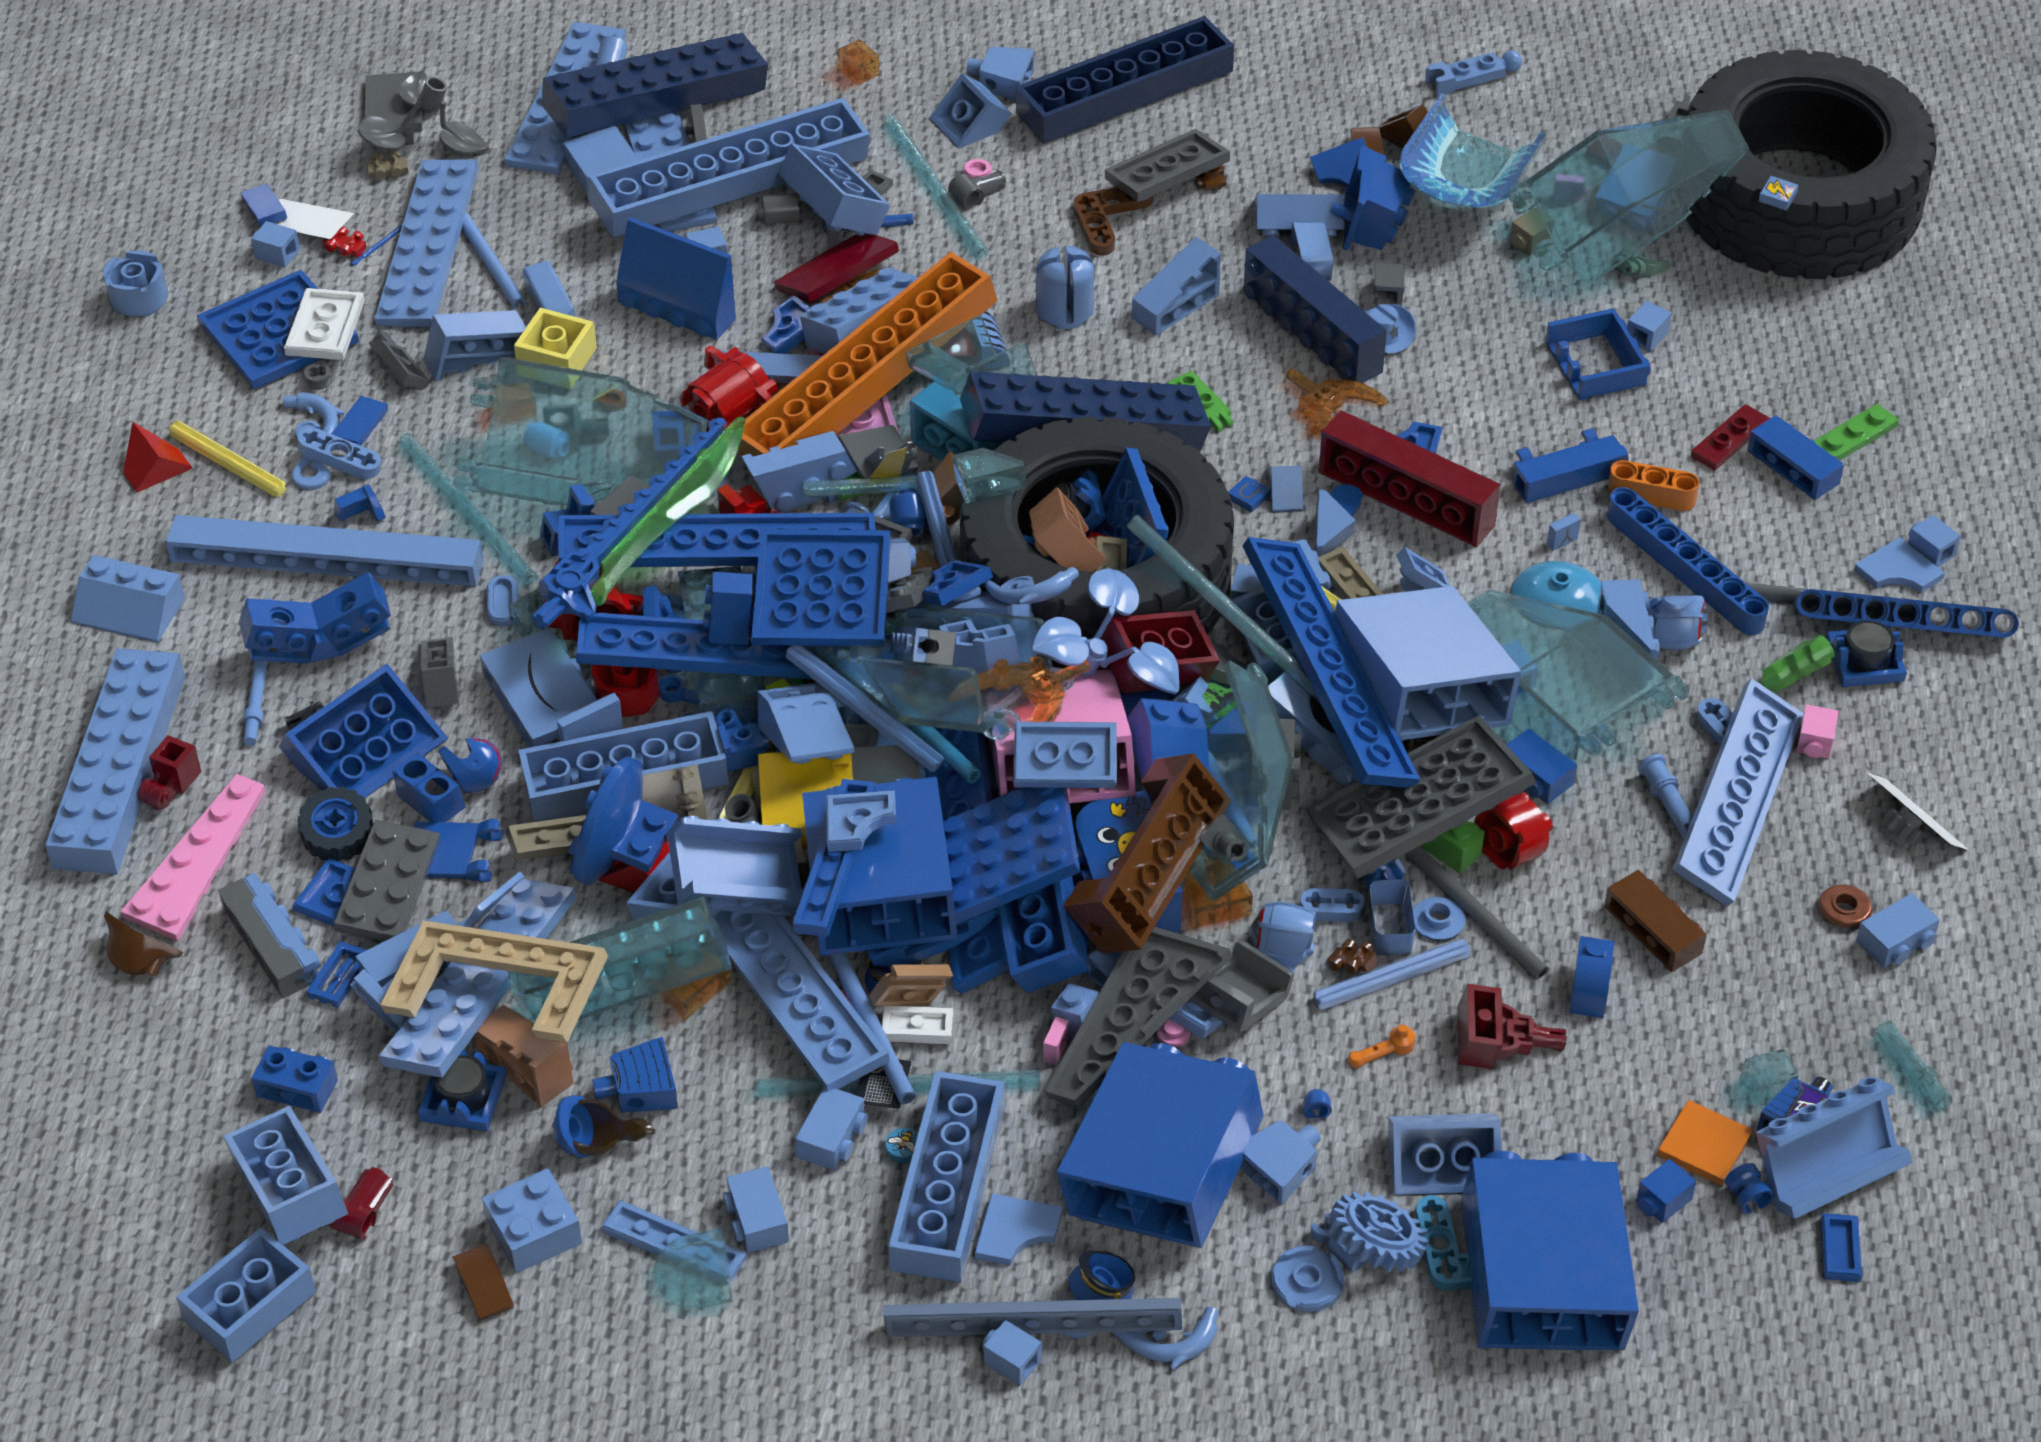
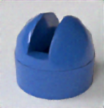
M1321 1089L1309 1091L1303 1100L1304 1115L1307 1118H1327L1332 1112L1331 1100L1328 1094ZM1313 1109H1320L1318 1116L1315 1115Z

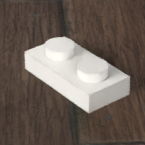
M884 1006L882 1028L889 1042L951 1044L953 1008Z

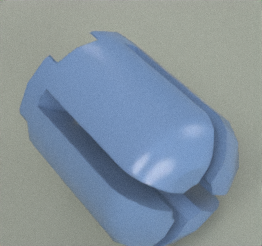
M1064 246L1063 266V264H1060L1059 248H1050L1040 256L1036 263V314L1041 321L1043 319L1048 324L1055 325L1057 329L1080 327L1094 312L1093 261L1086 251L1075 246ZM1066 304H1069L1068 310H1066Z

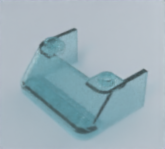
M981 315L912 348L905 354L910 369L960 396L970 371L1037 375L1024 341L996 355Z

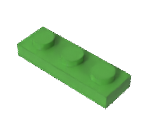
M1877 403L1815 439L1814 442L1838 460H1842L1898 427L1899 419Z

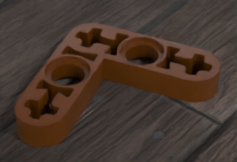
M1117 187L1077 195L1074 199V214L1090 250L1097 255L1112 253L1115 249V235L1106 215L1147 208L1153 204L1154 195L1147 200L1137 202ZM1114 199L1120 201V203L1111 204L1107 202L1109 200ZM1085 205L1091 207L1090 212H1087V208ZM1099 223L1101 226L1091 227L1088 224ZM1102 235L1103 244L1101 241H1098V236Z

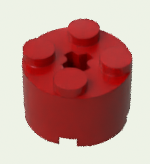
M592 665L596 699L599 700L615 693L620 699L622 717L644 715L656 703L659 697L657 669Z
M1525 792L1509 797L1496 804L1491 810L1481 812L1476 815L1474 823L1485 832L1482 853L1502 870L1506 868L1514 869L1544 854L1549 846V832L1553 829L1551 818L1547 814L1542 813ZM1515 845L1518 846L1517 850L1512 849L1511 847Z

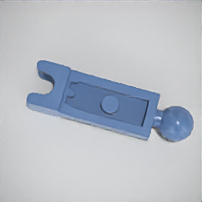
M1509 50L1500 59L1492 52L1447 65L1444 62L1427 66L1425 82L1427 84L1436 83L1435 96L1440 97L1454 93V90L1503 78L1506 71L1515 72L1520 69L1523 61L1520 53L1515 50Z

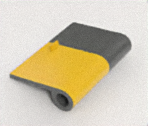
M898 745L854 748V753L843 754L838 759L813 758L810 762L804 764L791 762L782 752L758 754L762 825L787 824L789 827L801 828L802 836L800 840L803 850L808 849L802 793L822 791L833 786H840L842 779L876 782V784L892 782L899 778L920 779L919 762Z

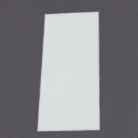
M280 199V203L286 210L287 218L275 224L295 229L298 233L331 239L354 213Z
M1868 773L1949 844L1968 850L1887 779Z

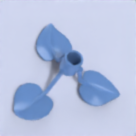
M1108 568L1096 571L1090 577L1087 584L1088 594L1097 605L1109 608L1093 639L1081 637L1080 627L1073 620L1064 617H1054L1043 624L1032 643V653L1044 655L1064 665L1074 666L1078 672L1084 675H1092L1100 665L1106 668L1110 663L1131 655L1127 663L1137 678L1164 692L1176 694L1179 691V668L1176 658L1170 650L1160 644L1145 642L1140 649L1131 647L1107 658V645L1100 638L1114 612L1129 616L1136 610L1139 604V594L1134 583L1128 576L1115 569Z

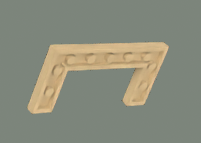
M423 920L380 1006L385 1013L415 1018L443 961L556 978L532 1031L536 1038L567 1043L608 958V954L602 947Z

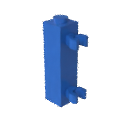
M1591 428L1581 431L1585 441L1580 442L1579 445L1533 458L1529 448L1518 449L1515 453L1519 460L1514 462L1512 484L1525 503H1529L1609 479L1613 463L1629 460L1626 448L1620 445L1614 435L1599 439L1596 431Z

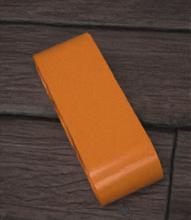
M1621 460L1613 463L1611 466L1608 492L1611 494L1614 489L1619 487L1630 488L1653 506L1687 511L1696 505L1700 482L1698 477L1690 472Z

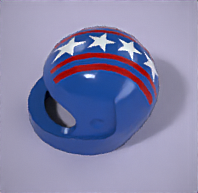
M479 737L466 738L465 741L470 755L464 759H460L443 746L438 753L454 779L459 781L465 794L483 791L493 786L499 779L503 762L499 750L492 742Z

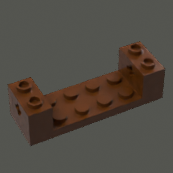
M1194 753L1154 760L1141 784L1155 802L1108 878L1079 881L1063 905L1065 910L1102 954L1141 950L1205 845L1199 839V835L1220 814L1225 812L1231 802V799Z

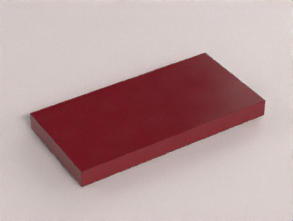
M865 233L864 236L855 234L773 282L779 292L790 296L795 295L803 301L812 303L898 253L899 247L896 241L878 235Z

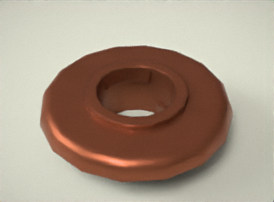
M1837 884L1827 888L1820 895L1818 902L1820 912L1825 919L1841 927L1860 926L1862 921L1871 917L1873 911L1871 900L1867 894L1859 888L1847 884ZM1847 903L1854 908V910L1845 911L1840 909L1836 904Z

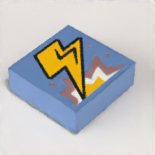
M1770 176L1760 193L1759 202L1787 211L1798 192L1799 185Z

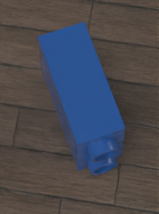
M937 777L921 779L899 778L892 782L876 784L877 792L895 790L896 823L884 825L871 832L865 839L863 849L857 850L829 936H818L821 956L958 939L953 888ZM833 786L822 791L802 793L810 871L827 825L826 795H837L840 786Z
M1123 1042L1057 1170L1068 1215L1085 1221L1202 1249L1244 1160L1243 1153L1251 1136L1257 1132L1264 1117L1255 1071L1250 1070L1245 1064L1233 1058L1222 1057L1213 1062L1186 1056L1175 1047L1164 1043H1155L1150 1047H1144Z
M1495 1151L1482 1158H1472L1461 1197L1466 1250L1469 1258L1468 1265L1471 1277L1470 1285L1477 1347L1544 1350H1625L1639 1308L1617 1162L1593 1161L1591 1157L1582 1153H1567L1554 1160L1522 1159L1518 1154L1511 1151Z

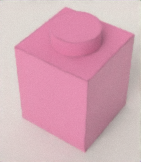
M1806 704L1796 752L1806 754L1811 758L1823 757L1829 759L1839 711Z

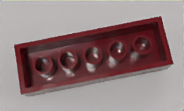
M1342 410L1322 430L1318 473L1341 484L1356 486L1362 494L1476 548L1495 527L1500 483Z

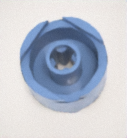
M135 250L125 252L126 257L118 260L116 256L110 259L103 269V276L112 309L115 312L128 316H150L156 313L157 309L168 298L161 262L157 261V257L150 252Z

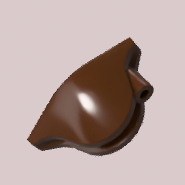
M107 911L105 912L104 918L109 930L106 947L107 955L110 962L122 972L129 975L149 973L155 976L164 961L182 956V951L133 930Z

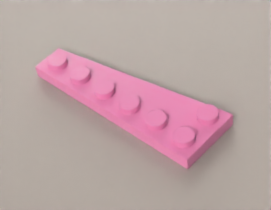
M236 774L121 910L122 918L178 941L195 914L196 907L203 895H206L215 874L223 866L232 845H235L241 835L242 828L248 823L265 794V786Z

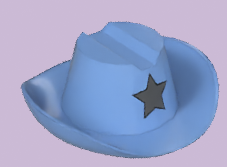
M1379 304L1375 308L1365 311L1387 330L1385 353H1397L1411 345L1415 338L1416 323L1413 315L1406 308L1397 304Z

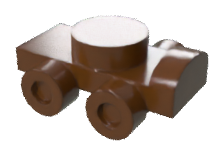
M1223 164L1216 169L1196 176L1198 177V188L1213 190L1222 189V187L1227 185Z
M1347 939L1342 944V947H1337L1326 961L1329 968L1337 972L1341 968H1345L1347 973L1355 974L1359 971H1372L1377 964L1378 958L1376 953L1373 952V946L1369 942L1363 941L1358 950H1356L1357 944L1353 940Z

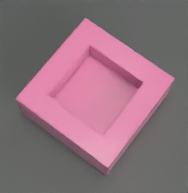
M1055 1017L1043 1042V1062L1057 1066L1069 1040V1020Z

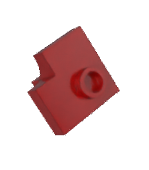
M728 484L717 489L719 514H765L767 511L766 501L749 484L738 490H733Z

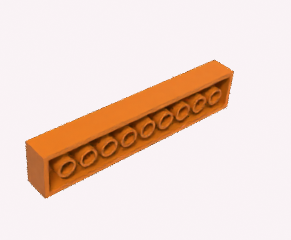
M950 251L736 426L731 433L740 455L743 456L751 453L752 457L768 453L769 448L779 446L780 449L794 446L797 445V440L834 431L837 435L998 301L990 275Z

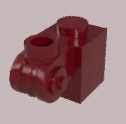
M167 735L149 756L154 779L147 778L142 782L138 791V799L143 803L151 805L154 809L161 810L169 806L170 801L178 792L183 794L202 772L196 747Z

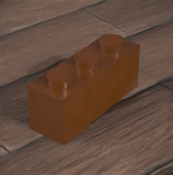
M1639 869L1607 888L1604 907L1671 972L1703 954L1707 934L1698 923L1693 922L1675 901L1670 900L1658 888L1657 884L1652 879H1648Z

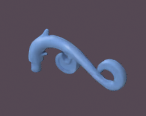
M298 393V396L283 397L284 408H299V411L306 410L310 414H313V412L319 414L324 421V428L322 430L330 434L338 426L337 415L345 414L343 410L336 408L329 401L316 394ZM312 420L298 424L295 431L296 439H298V433L302 429L308 427L320 429V425ZM303 456L292 471V482L300 489L316 490L328 483L330 479L328 468L320 462H312V459ZM312 462L311 469L317 471V474L313 477H303L301 475L302 470Z
M1070 567L1066 571H1060L1049 579L1034 584L1033 578L1030 576L1011 579L1001 586L988 580L953 601L960 602L975 598L981 594L980 588L984 587L995 600L1002 603L1022 605L1042 602L1068 590L1072 582L1079 577V572L1076 568Z
M1206 1307L1202 1319L1197 1321L1195 1329L1183 1333V1337L1186 1339L1173 1344L1156 1343L1166 1336L1167 1331L1112 1333L1135 1353L1150 1360L1171 1362L1170 1369L1174 1370L1183 1362L1203 1353L1210 1346L1218 1329L1215 1323L1219 1312L1216 1308ZM1093 1332L1063 1334L1070 1338L1080 1339L1091 1335ZM1146 1333H1152L1153 1342L1149 1341L1143 1335Z

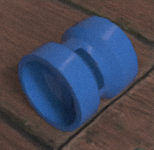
M1745 1163L1736 1167L1726 1176L1724 1182L1729 1191L1737 1195V1203L1746 1214L1752 1212L1747 1203L1755 1201L1758 1207L1762 1209L1770 1204L1774 1198L1773 1191L1767 1183L1761 1181L1762 1175L1753 1163Z

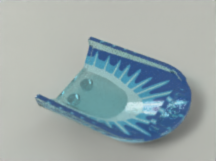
M1441 93L1402 150L1399 161L1402 174L1419 191L1448 204L1481 208L1503 202L1511 194L1542 148L1546 133L1540 132L1534 143L1512 151L1459 130L1446 109L1445 99L1447 95Z

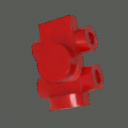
M342 226L331 239L324 238L322 241L327 251L333 252L336 249L344 257H348L350 254L360 257L367 248L366 242L362 241L364 235L356 230L351 237L347 236L349 230L345 226Z

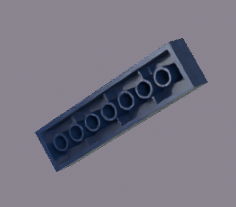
M1206 16L1016 86V114L1045 144L1233 72L1234 44Z
M742 32L543 77L541 105L567 138L614 125L618 126L690 109L691 105L702 104L703 106L765 90L768 63Z
M970 371L960 396V401L973 440L1014 441L1015 436L1035 427L1041 430L1042 425L1060 420L1072 423L1073 418L1097 417L1098 421H1103L1104 417L1128 420L1130 425L1135 421L1158 428L1159 433L1163 431L1169 432L1184 440L1185 445L1190 444L1198 451H1201L1211 429V424L1196 387L1187 384L1178 385L1157 382L1147 383Z

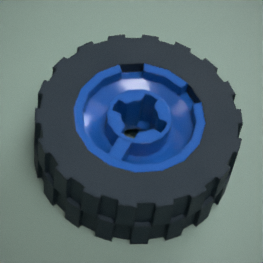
M329 787L326 790L315 792V795L305 800L306 803L299 810L298 828L303 845L306 850L310 851L312 856H317L320 860L324 861L328 858L339 861L351 859L352 856L362 853L374 824L371 808L362 795L360 796L357 794V791L353 789L348 790L346 787ZM338 822L337 826H332V823Z

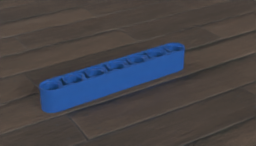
M1619 487L1611 492L1607 519L1612 525L1696 595L1703 596L1708 605L1738 630L1747 635H1757L1764 631L1769 610V604L1765 598L1630 488Z
M1803 589L1795 595L1793 601L1796 612L1801 616L1847 622L1869 620L1886 626L2001 638L2014 635L2019 627L2017 615L2011 610L1817 589ZM1807 594H1812L1817 599V607L1812 612H1806L1801 607V600ZM1843 597L1849 603V610L1846 614L1840 616L1834 612L1833 604L1836 599ZM1871 601H1877L1881 606V613L1875 619L1869 618L1865 613L1866 605ZM1904 604L1910 605L1913 609V617L1907 622H1902L1897 614L1900 606ZM1939 607L1945 612V620L1942 624L1936 626L1930 620V613L1933 609ZM1968 611H1973L1978 619L1977 624L1971 629H1967L1962 623V617ZM2005 614L2010 620L2009 628L2004 632H1999L1994 624L1997 616Z

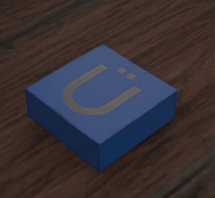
M1245 476L1228 491V494L1233 503L1252 513L1270 496L1271 489Z

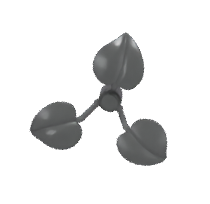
M423 70L411 75L399 86V98L405 104L413 106L399 127L395 128L394 124L385 118L372 116L362 120L357 130L359 135L370 145L382 150H397L406 141L400 133L405 129L418 108H424L427 111H435L440 108V125L444 130L440 132L439 139L444 146L459 154H475L489 149V145L469 126L457 121H452L449 124L446 123L445 108L447 102L444 101V95L447 90V84L438 77L427 78Z

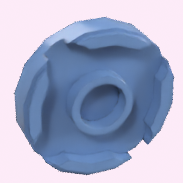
M1311 1245L1296 1246L1284 1251L1278 1257V1261L1273 1266L1271 1272L1272 1288L1278 1299L1288 1307L1303 1312L1321 1311L1332 1306L1341 1296L1345 1281L1343 1267L1337 1258L1328 1252L1326 1254L1320 1251L1319 1247Z

